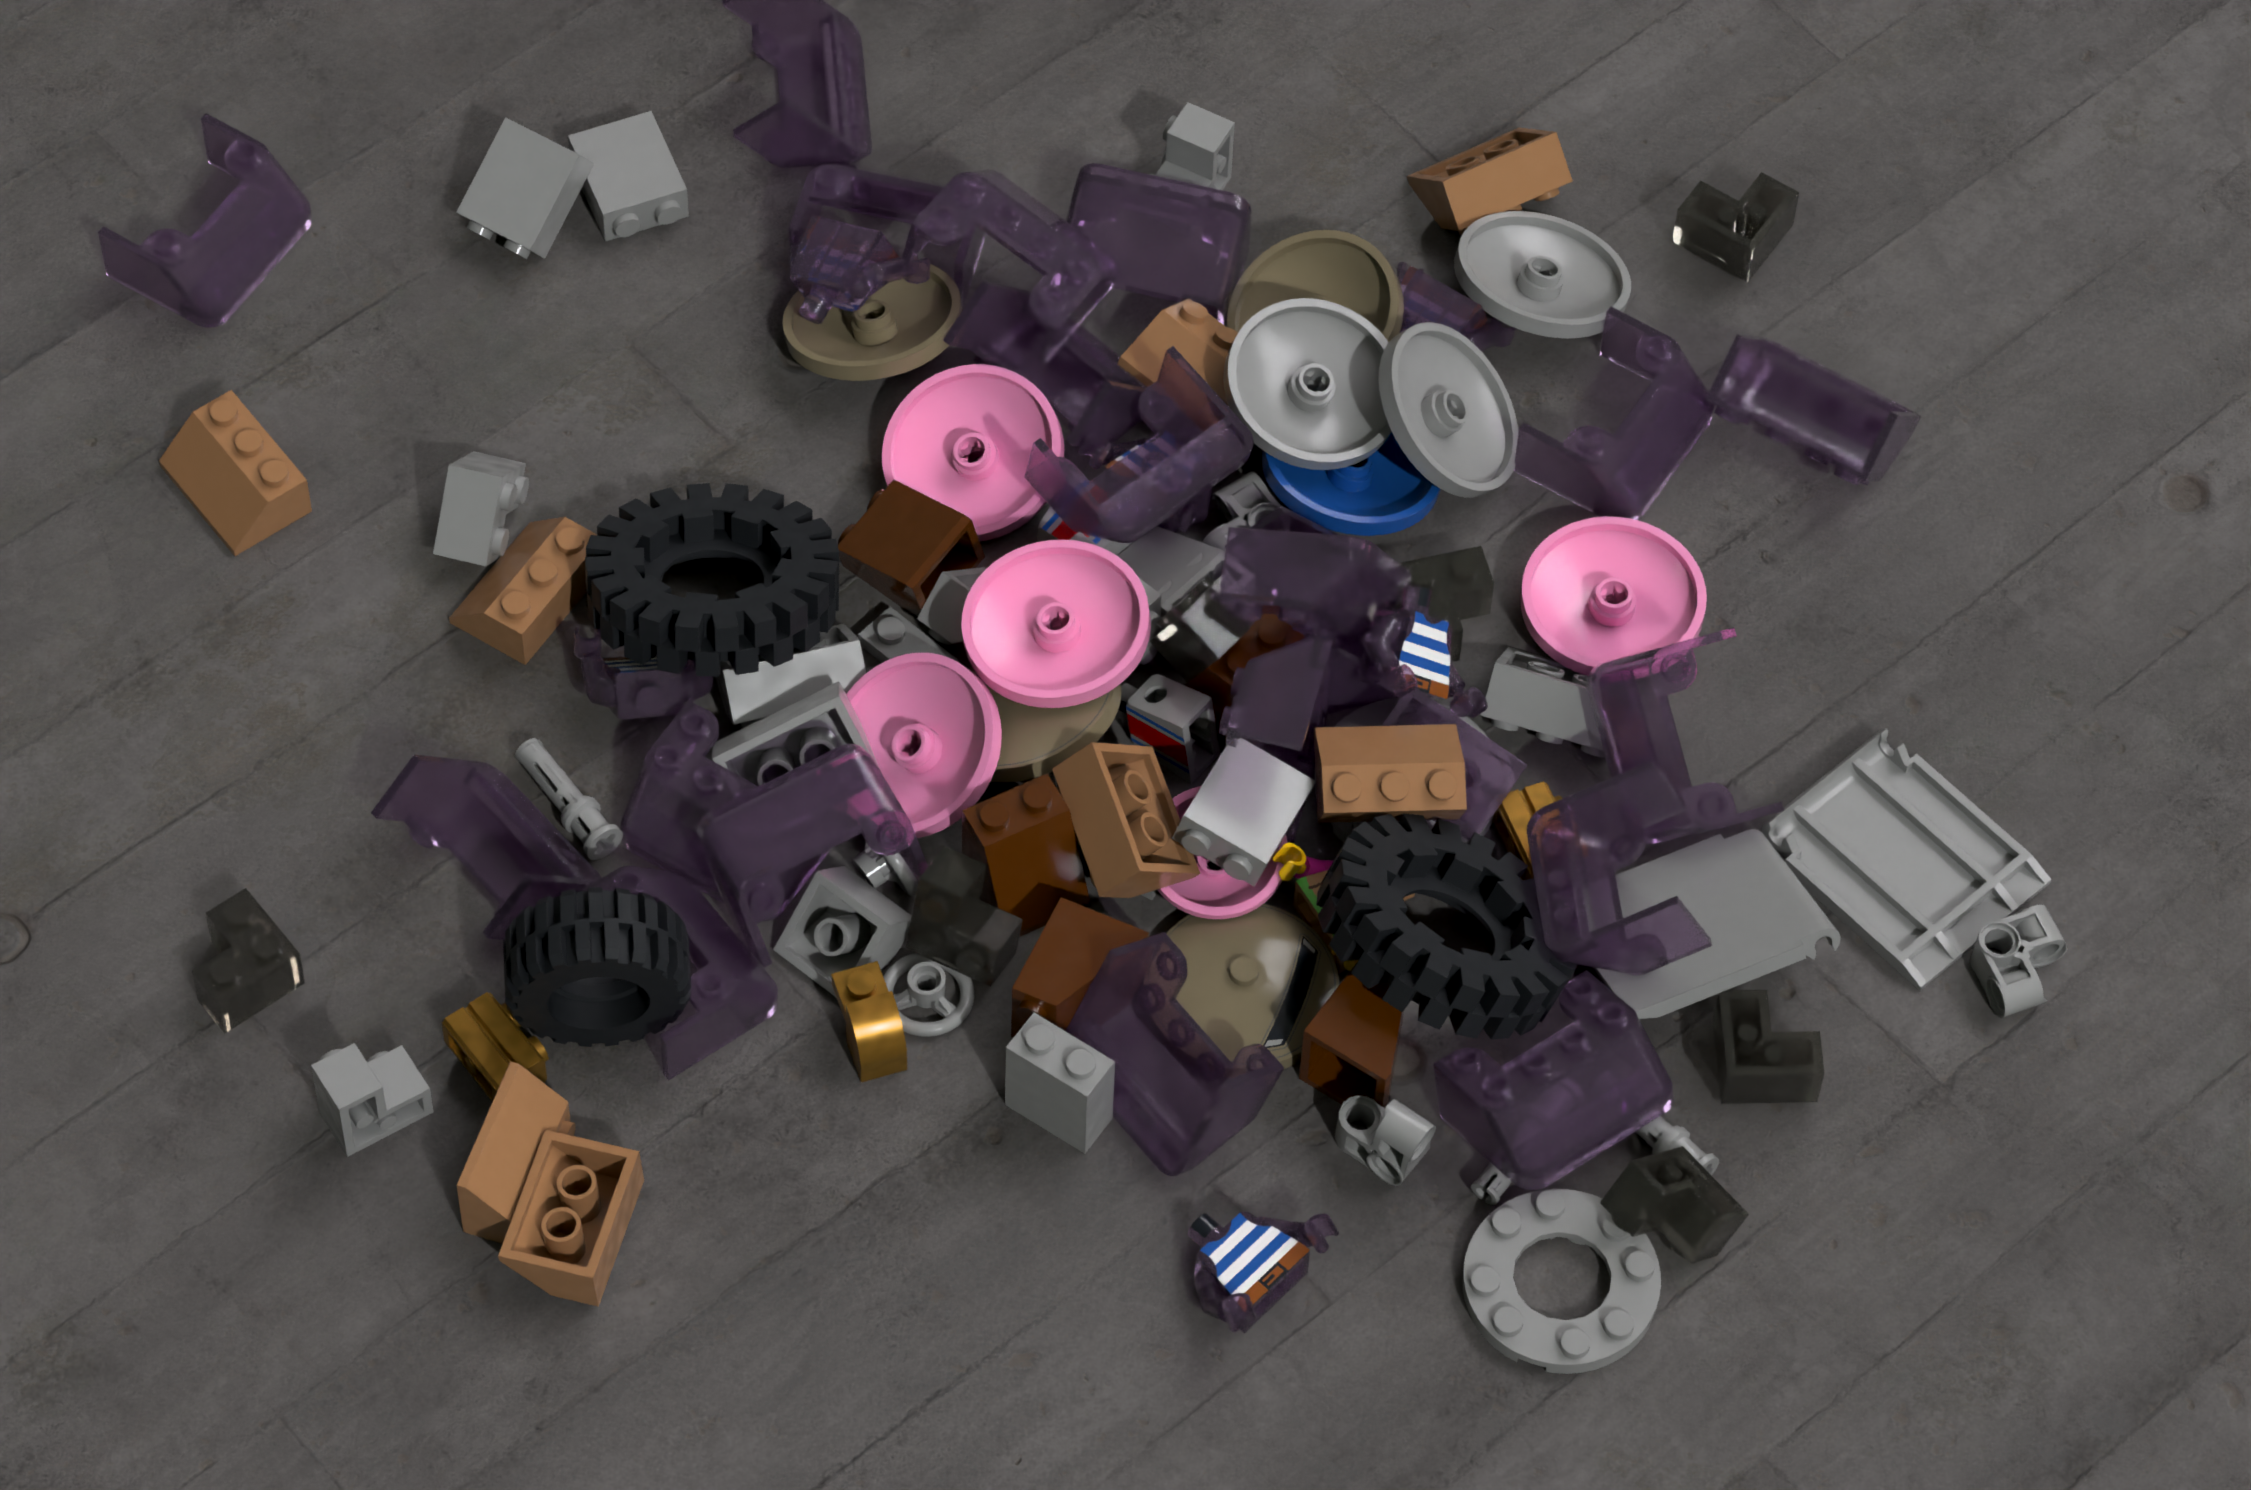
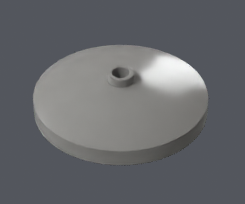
M1506 211L1482 217L1473 222L1463 232L1454 257V269L1457 280L1475 304L1489 315L1509 326L1540 336L1569 339L1589 337L1604 332L1615 325L1622 317L1631 293V279L1628 269L1620 256L1605 241L1575 223L1543 213Z
M1299 298L1272 304L1257 312L1243 325L1228 351L1224 365L1223 382L1230 411L1248 438L1263 451L1280 461L1312 470H1333L1357 464L1375 453L1392 432L1384 413L1379 390L1380 362L1389 342L1372 323L1360 314L1330 301Z
M1432 322L1419 323L1393 337L1382 354L1379 367V390L1389 427L1406 457L1431 483L1455 496L1474 498L1500 487L1509 479L1516 466L1519 452V432L1511 399L1503 381L1491 362L1468 338L1443 324Z

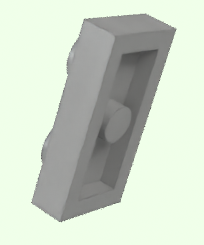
M891 606L858 634L861 647L881 663L910 653H934L949 657L958 662L957 658Z

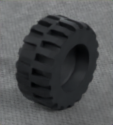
M588 887V891L576 892L575 889L563 891L558 897L552 898L549 895L539 899L535 907L528 905L514 918L505 932V938L503 939L505 1003L514 1019L524 1029L528 1028L532 1034L540 1038L548 1036L556 1043L566 1045L567 1042L578 1043V1046L592 1047V1044L605 1043V1046L619 1045V1041L624 1040L634 1042L644 1039L645 1035L650 1032L656 1034L664 1030L668 1023H673L681 1015L689 1003L691 978L689 938L686 925L669 905L663 901L656 903L651 895L642 892L635 895L631 894L629 889L622 888L608 891L602 890V887Z

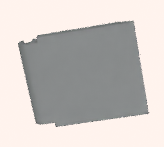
M1884 728L1766 821L1762 826V832L1775 850L1786 859L1785 863L1801 884L1912 985L1921 991L1974 947L1983 925L2013 915L2048 886L2052 879L2030 852L1917 753L1910 758L1904 743L1893 750L1887 743L1888 729Z
M1756 829L1746 830L1726 839L1721 834L1715 835L1549 902L1565 906L1572 919V923L1567 930L1577 932L1580 950L1630 1020L1659 1018L1804 960L1806 956L1815 959V944L1822 937H1826L1834 951L1837 950L1841 940L1838 930L1765 835Z

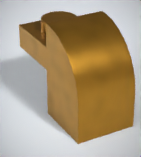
M878 961L832 973V986L846 1022L847 1045L861 1083L907 1070V1047L900 1014L893 992L888 991Z

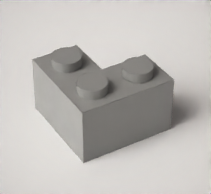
M1187 102L1178 117L1174 115L1170 117L1162 136L1163 140L1166 141V151L1162 158L1161 167L1156 175L1152 173L1148 175L1141 189L1140 197L1144 199L1143 218L1188 238L1192 237L1231 179L1235 122Z
M473 451L449 464L433 554L482 566H487L496 561L499 556H503L509 540V530L504 528L506 514L518 508L519 504L525 502L529 489V478L524 477L526 463Z
M353 1043L343 1049H334L325 1053L318 1062L311 1065L319 1113L347 1157L434 1112L430 1088L402 1045L391 1051L378 1052L366 1061L356 1044Z

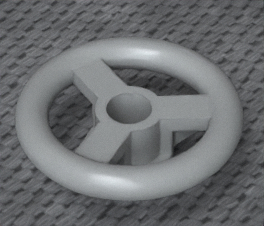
M867 816L860 817L857 826L866 841L865 850L852 860L863 877L875 889L889 880L895 881L908 895H917L920 885L901 854L871 818Z
M936 952L913 953L897 960L885 972L883 977L888 991L893 992L897 980L905 972L909 971L907 989L902 993L894 994L898 1011L917 1005L921 1008H932L943 1017V1019L935 1022H918L906 1017L899 1011L905 1033L921 1037L938 1036L948 1033L957 1028L967 1018L972 1009L975 998L972 979L967 970L949 956ZM944 970L950 973L959 985L960 1000L957 1007L945 998L946 975ZM922 988H931V989H933V990L923 991V990H921V989H922Z

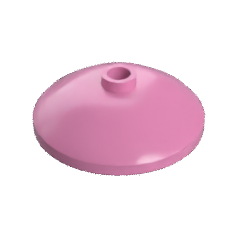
M1201 786L1184 791L1172 798L1180 821ZM1286 835L1274 855L1285 843H1288ZM1194 855L1200 871L1198 876L1157 890L1173 906L1193 916L1206 919L1234 918L1257 909L1276 892L1282 882L1279 870L1284 864L1274 862L1271 858L1254 887L1244 880L1231 877L1223 868L1219 870L1210 869L1207 866L1210 862L1203 856Z

